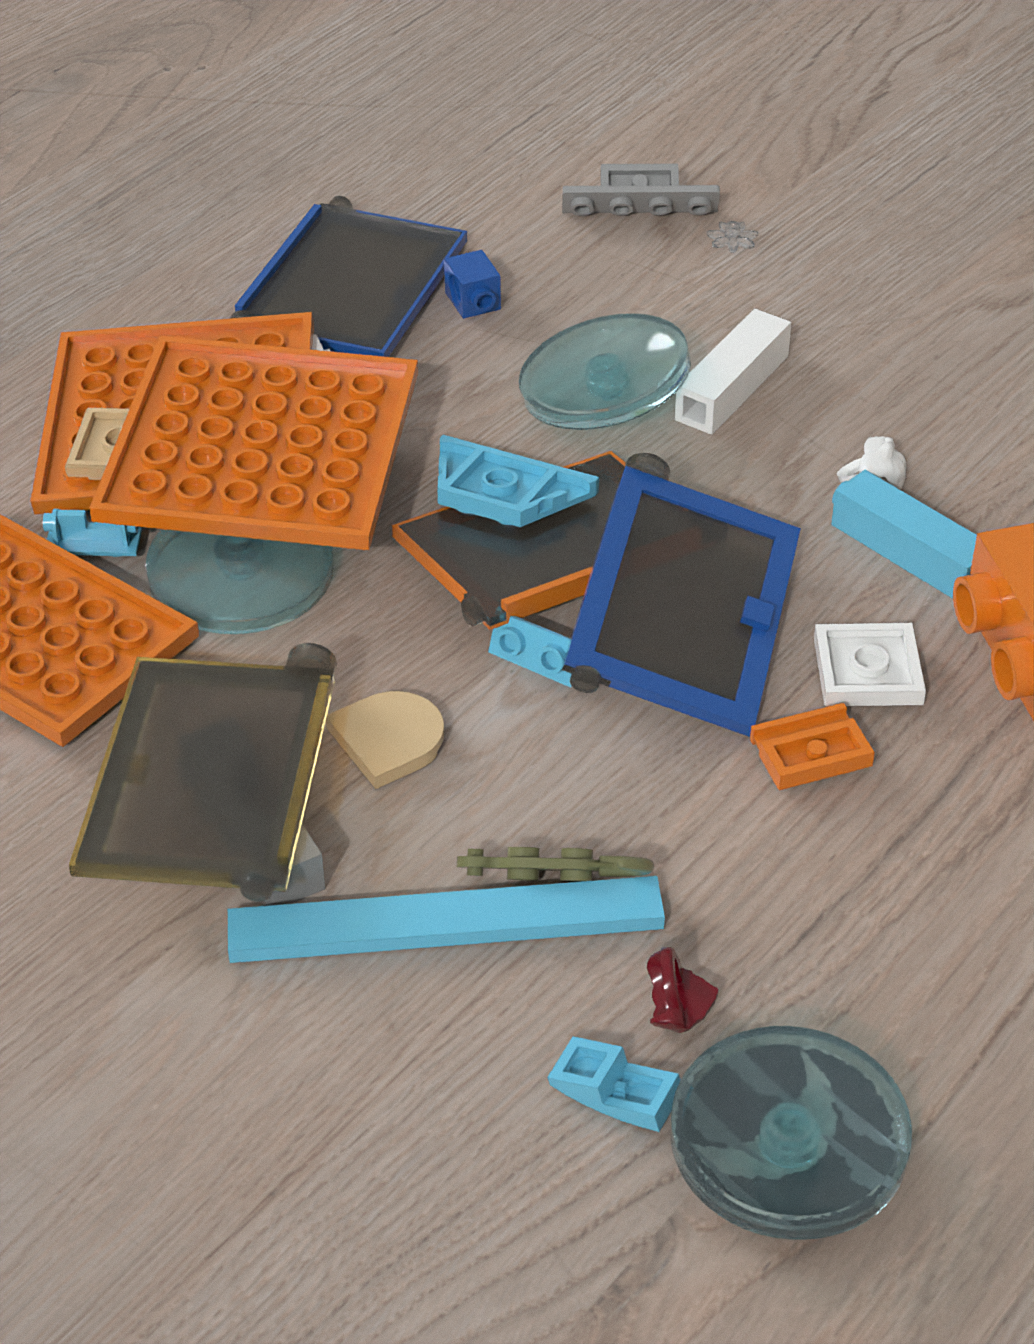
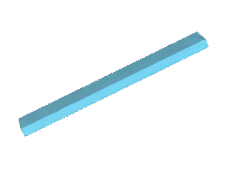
M657 876L227 909L228 955L230 963L664 929L665 923Z

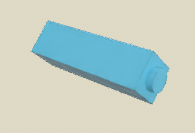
M863 470L849 481L842 482L835 490L832 498V503L834 504L832 526L953 599L955 580L960 576L970 575L976 534L867 470Z

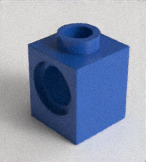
M483 250L444 258L445 293L463 319L501 310V277Z

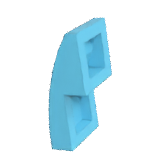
M574 1036L547 1077L550 1086L579 1103L620 1121L660 1132L683 1091L678 1073L628 1063L623 1047Z

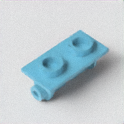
M54 508L52 513H44L43 529L44 531H49L47 540L74 555L113 557L137 555L143 527L87 522L85 510H60Z
M498 609L495 619L505 621L506 612ZM510 616L508 624L493 629L489 653L570 688L574 685L577 667L574 668L564 664V658L571 638L517 616Z

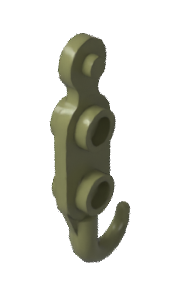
M508 847L507 857L483 856L484 849H468L467 856H457L456 865L458 868H467V876H483V869H507V880L538 881L539 871H560V881L582 882L592 881V872H598L600 877H634L648 875L654 870V862L649 858L600 855L598 860H594L593 850L582 848H562L561 858H539L540 848Z

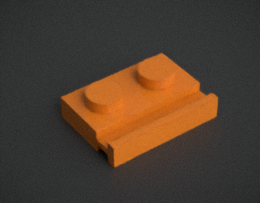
M844 703L751 726L750 741L752 745H757L759 757L778 790L873 766L875 752L854 718H849L847 715V707Z

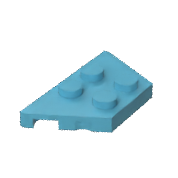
M447 435L440 437L437 487L438 504L457 509L461 513L479 515L496 520L503 525L522 527L590 499L599 493V477Z

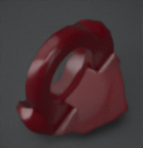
M663 947L661 951L654 953L648 959L647 971L654 986L652 999L656 1006L650 1023L655 1027L682 1033L692 1029L696 1024L704 1020L711 1007L715 1004L719 993L718 988L693 974L691 970L682 968L680 960L672 947Z

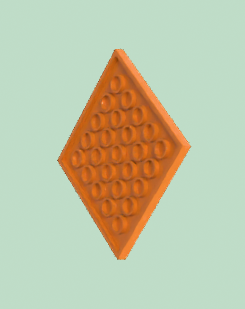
M312 312L61 332L30 500L34 515L52 513L54 508L60 510H90L89 507L100 480H89L88 477H68L65 471V465L87 408L130 409L159 335L312 350L314 334Z
M159 335L89 507L91 521L163 530L370 550L417 380L418 360Z

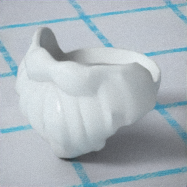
M884 436L869 437L864 444L865 454L860 459L854 460L842 467L837 472V476L842 483L858 475H853L854 473L867 470L879 478L886 477L891 485L901 490L906 479V461L904 456L894 449L893 438Z

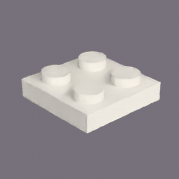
M912 623L815 624L814 643L824 707L844 703L846 706L924 705L926 689Z

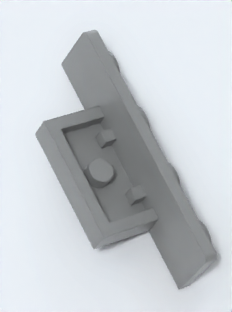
M601 164V186H564L562 191V213H573L579 216L591 213H612L619 216L630 213L666 215L673 212H689L693 215H704L709 212L718 211L720 186L679 185L678 164Z

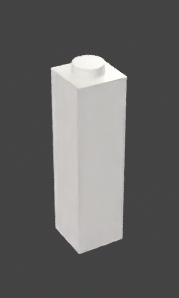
M754 308L676 385L675 421L713 435L788 357L791 322Z

